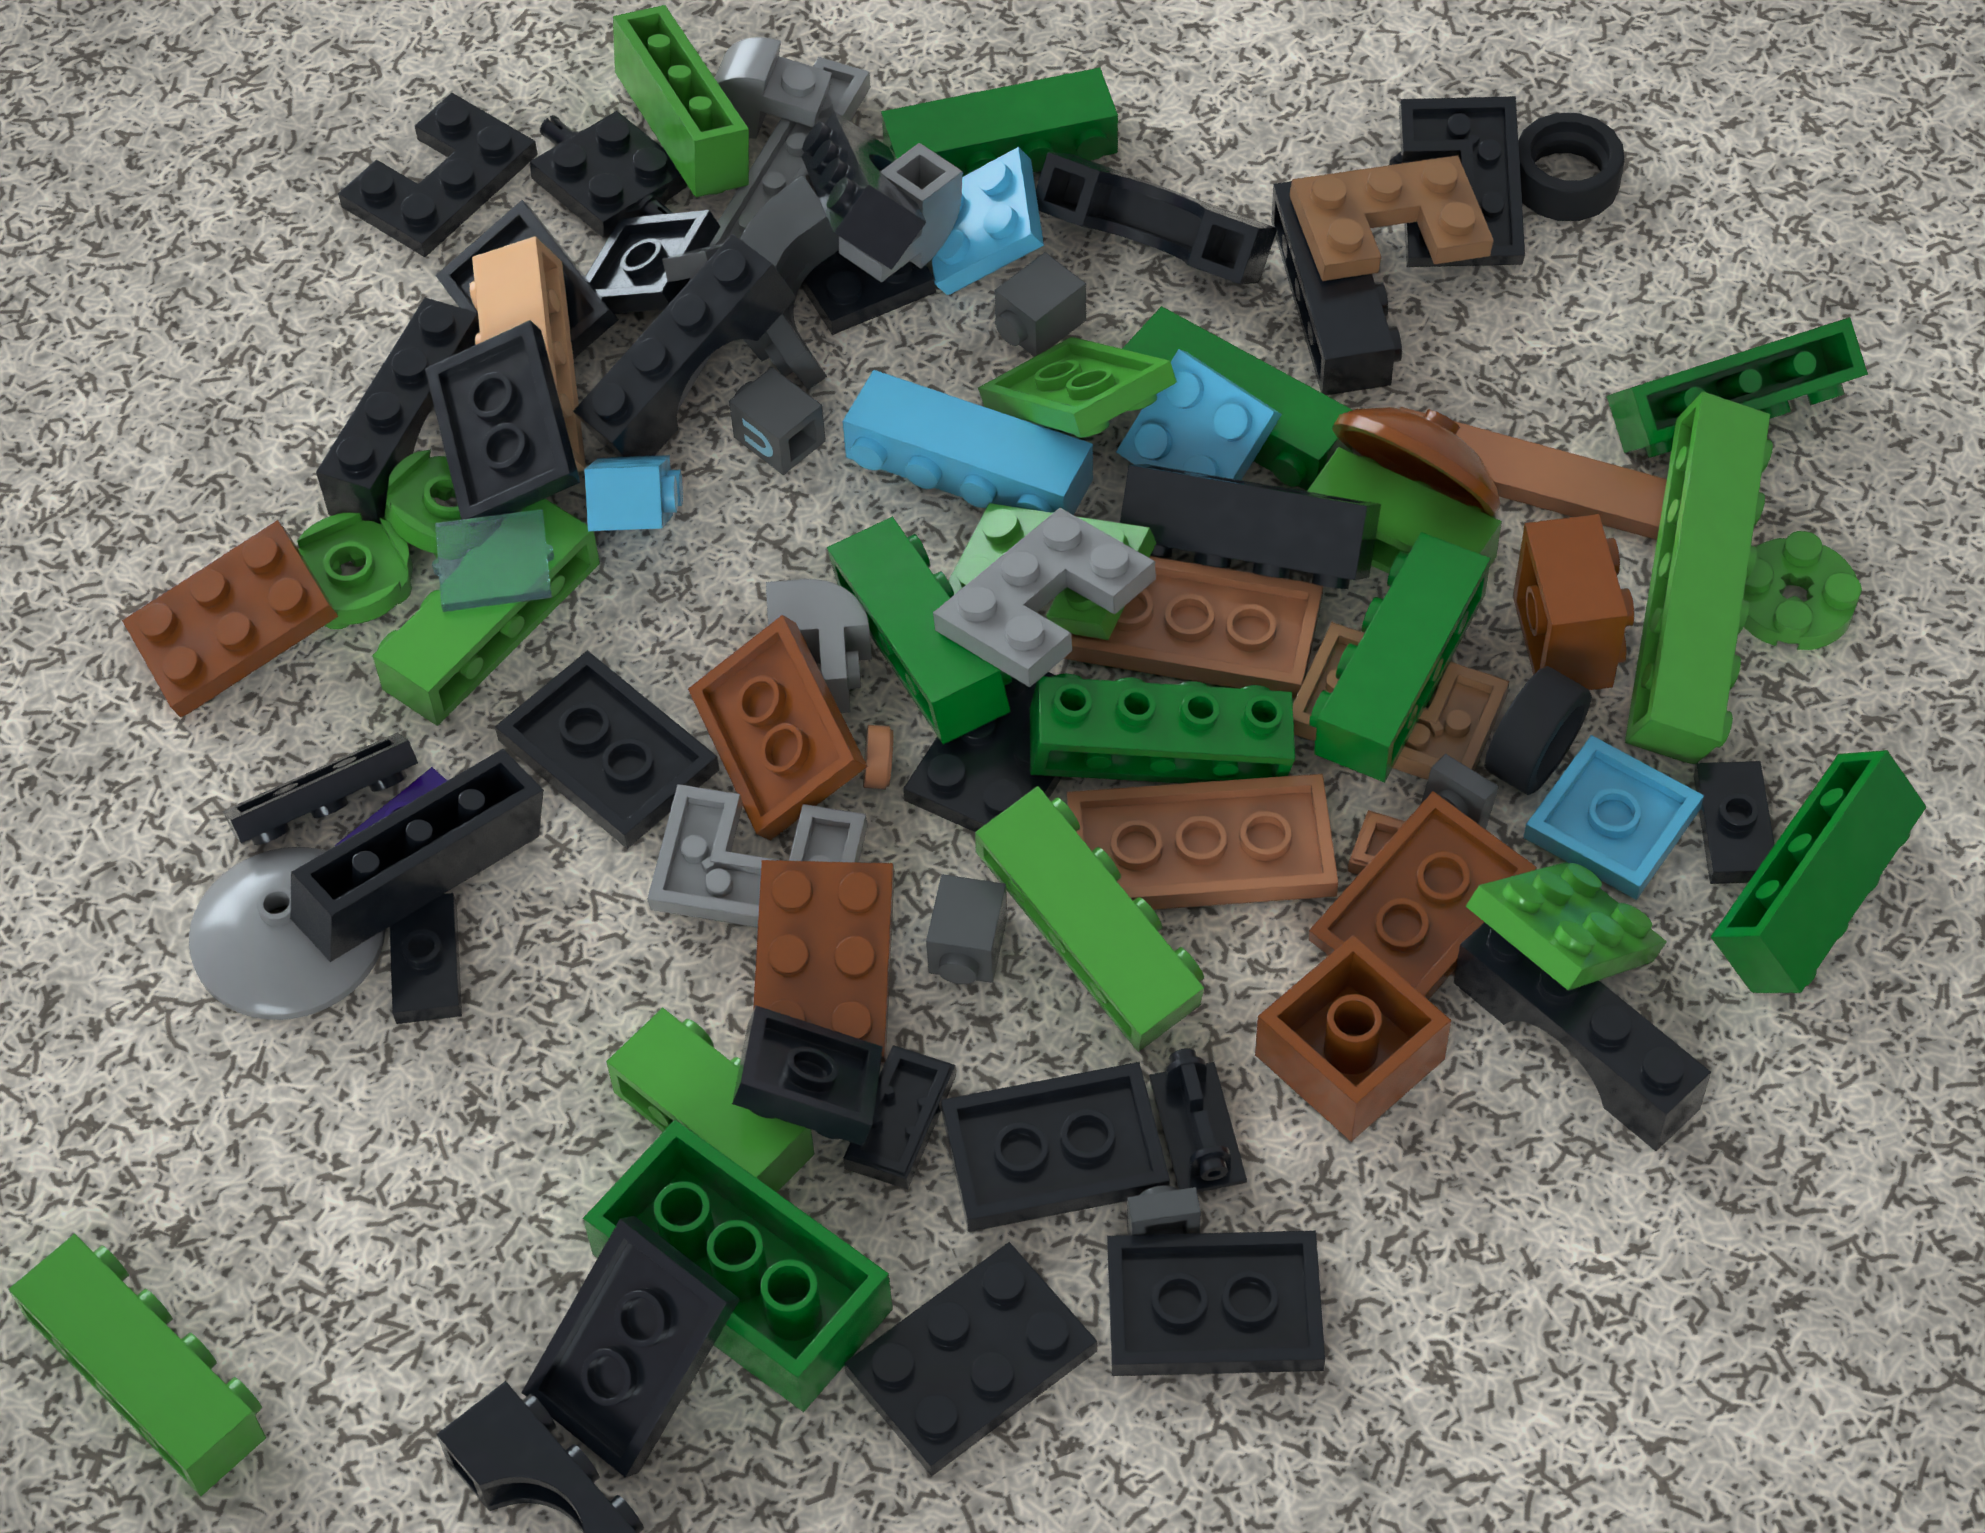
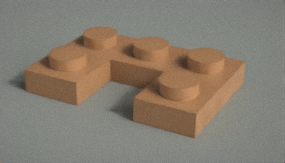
M1458 155L1292 179L1289 196L1322 281L1379 272L1381 254L1370 228L1417 222L1434 264L1488 257L1491 254L1494 240Z
M1331 622L1293 703L1294 735L1312 741L1316 740L1317 728L1309 725L1313 707L1323 690L1330 693L1334 690L1339 680L1336 679V670L1347 645L1352 643L1358 646L1365 633ZM1450 661L1429 709L1425 708L1393 768L1428 780L1431 767L1444 754H1447L1475 771L1507 697L1510 681Z

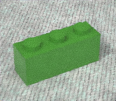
M1338 447L1307 490L1308 492L1381 504L1371 566L1388 574L1398 553L1403 551L1409 554L1420 532L1491 558L1490 566L1497 557L1502 521L1481 512V508L1471 505L1467 506L1443 495L1424 482L1413 481L1386 469L1369 457L1358 456Z
M662 1007L606 1061L613 1092L662 1132L674 1120H677L775 1192H778L815 1155L811 1129L777 1118H764L754 1114L749 1109L733 1105L741 1059L734 1057L730 1061L714 1048L709 1035L696 1022L690 1019H685L681 1022Z

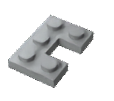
M1059 508L933 612L935 631L1026 686L1031 687L1073 651L1071 633L1037 612L1068 587L1115 615L1156 580L1155 561L1066 510Z
M677 785L647 898L650 910L758 927L762 860L777 859L731 852L743 807L740 794ZM803 804L789 861L859 862L868 826L866 814Z

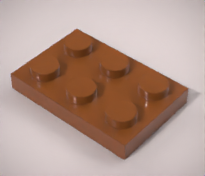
M277 520L122 621L170 707L179 717H183L337 618L338 614L289 533Z
M784 615L777 618L688 688L737 794L741 796L743 807L756 834L771 841L796 822L800 817L803 804L817 806L868 767L796 622Z
M1432 791L1309 930V941L1329 956L1354 935L1429 1000L1456 969L1460 944L1484 923L1483 920L1466 907L1478 886L1537 870V867Z
M762 860L753 1010L755 1005L883 1046L881 1062H886L895 874L893 863Z

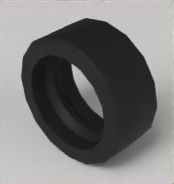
M1554 113L1538 118L1522 131L1518 142L1522 203L1540 216L1557 221H1581L1599 215L1613 204L1620 189L1625 159L1623 144L1612 128L1597 118L1580 113ZM1555 153H1571L1588 159L1597 165L1601 172L1584 180H1562L1548 175L1538 168L1535 162L1542 157Z
M1549 666L1538 670L1515 697L1493 735L1486 753L1484 763L1486 770L1526 795H1531L1538 791L1561 763L1581 729L1591 703L1592 695L1589 689Z

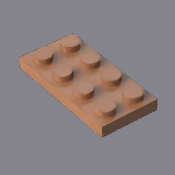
M1150 556L1149 558L1155 561L1156 580L1125 605L1109 640L1071 634L1073 651L1063 658L1238 689L1250 685H1260L1269 688L1271 691L1292 692V698H1296L1307 673L1322 603L1323 586L1309 582L1268 577L1255 573Z
M1323 774L1067 792V806L1074 813L1080 824L1077 834L1091 851L1096 847L1102 848L1117 866L1121 874V879L1117 882L1132 900H1135L1137 897L1143 898L1153 910L1337 897L1338 876Z

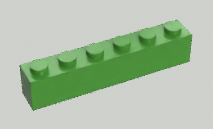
M1703 391L1676 419L1625 736L1626 744L1695 765L1716 747L1720 748L1723 746L1732 727L1733 715L1732 712L1727 711L1729 691L1734 686L1741 667V658L1735 655L1737 637L1746 623L1749 612V603L1743 600L1745 583L1753 571L1757 558V548L1751 545L1753 529L1759 521L1764 508L1765 495L1759 492L1761 475L1770 461L1773 450L1772 441L1767 439L1771 414Z

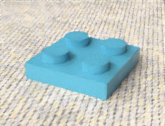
M1019 147L962 177V199L957 220L947 240L932 258L934 283L946 295L953 294L1044 246L1031 159Z
M1178 349L1171 361L1177 383L1159 392L1154 403L1142 408L1116 453L1134 465L1150 464L1242 480L1282 414L1188 352Z
M1591 735L1526 823L1524 839L1568 863H1576L1589 869L1604 883L1637 900L1700 811L1704 795Z

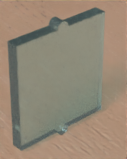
M543 509L435 523L438 559L432 562L434 574L439 576L443 612L552 598L549 562L554 559V552L552 546L547 544Z

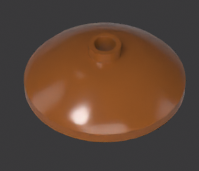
M1392 407L1355 409L1340 414L1332 427L1339 440L1358 456L1369 457L1386 469L1413 481L1424 482L1435 491L1467 506L1471 505L1481 508V512L1489 516L1495 517L1501 506L1497 487L1480 456L1456 435L1460 428L1459 425L1437 411L1428 409L1423 417Z

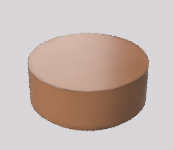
M867 726L864 760L868 767L863 772V788L886 790V787L890 785L893 757V730H891L890 726Z

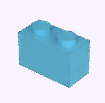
M670 455L597 458L584 469L588 531L662 529L671 519L673 513H677L678 506L683 504L681 470H671Z

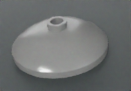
M287 847L254 855L222 874L200 900L190 926V956L201 983L216 1000L226 1007L243 1015L268 1020H284L308 1016L331 1007L344 999L365 980L373 969L381 953L386 930L381 931L330 962L290 919L291 872L323 854L326 850L310 847ZM288 906L285 911L279 914L270 913L278 907Z

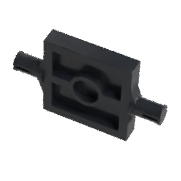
M618 111L580 132L571 130L555 115L550 116V120L546 118L540 127V133L556 146L530 161L531 178L603 238L612 233L620 218L673 213L664 205L670 198L688 187L665 149Z

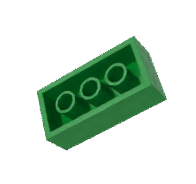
M674 1120L583 1217L591 1251L596 1258L599 1257L618 1221L622 1218L635 1216L740 1298L714 1346L802 1412L811 1405L843 1368L844 1363L856 1353L893 1310L888 1272L677 1120Z

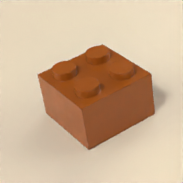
M1599 514L1525 523L1513 591V599L1533 675L1538 670L1549 666L1589 690L1613 688L1618 663L1626 661L1625 628L1634 624V603L1631 592L1628 588L1620 589L1617 578L1620 571L1618 546L1614 538H1606Z
M1352 935L1258 1015L1255 1056L1352 1142L1445 1060L1451 1019Z

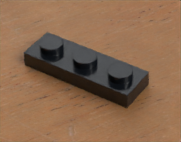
M397 732L224 810L223 813L234 836L240 843L252 839L254 845H261L286 834L290 830L287 823L311 812L313 818H321L342 809L349 803L346 796L369 786L372 792H377L398 784L407 777L404 770L418 764L409 740Z

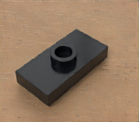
M1761 761L1696 763L1693 776L1696 791L1704 795L1699 815L1710 884L1748 883L1774 846Z
M447 893L390 926L392 1013L396 1024L462 1016L457 903L454 893Z
M893 1045L879 1075L872 1127L864 1146L852 1142L849 1143L843 1157L844 1169L908 1190L942 1111L941 1100L947 1099L956 1078V1065Z

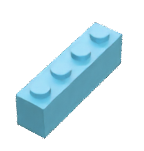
M877 370L872 371L843 419L846 458L854 460L858 465L868 470L881 469L907 478L920 488H936L962 497L969 504L978 508H987L989 503L1051 513L1062 508L1074 515L1093 481L1092 443Z

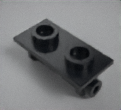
M1190 1048L1173 1052L1169 1056L1170 1065H1168L1166 1071L1150 1074L1149 1080L1178 1190L1196 1187L1198 1193L1247 1183L1215 1062L1205 1063V1060L1197 1057L1195 1050Z

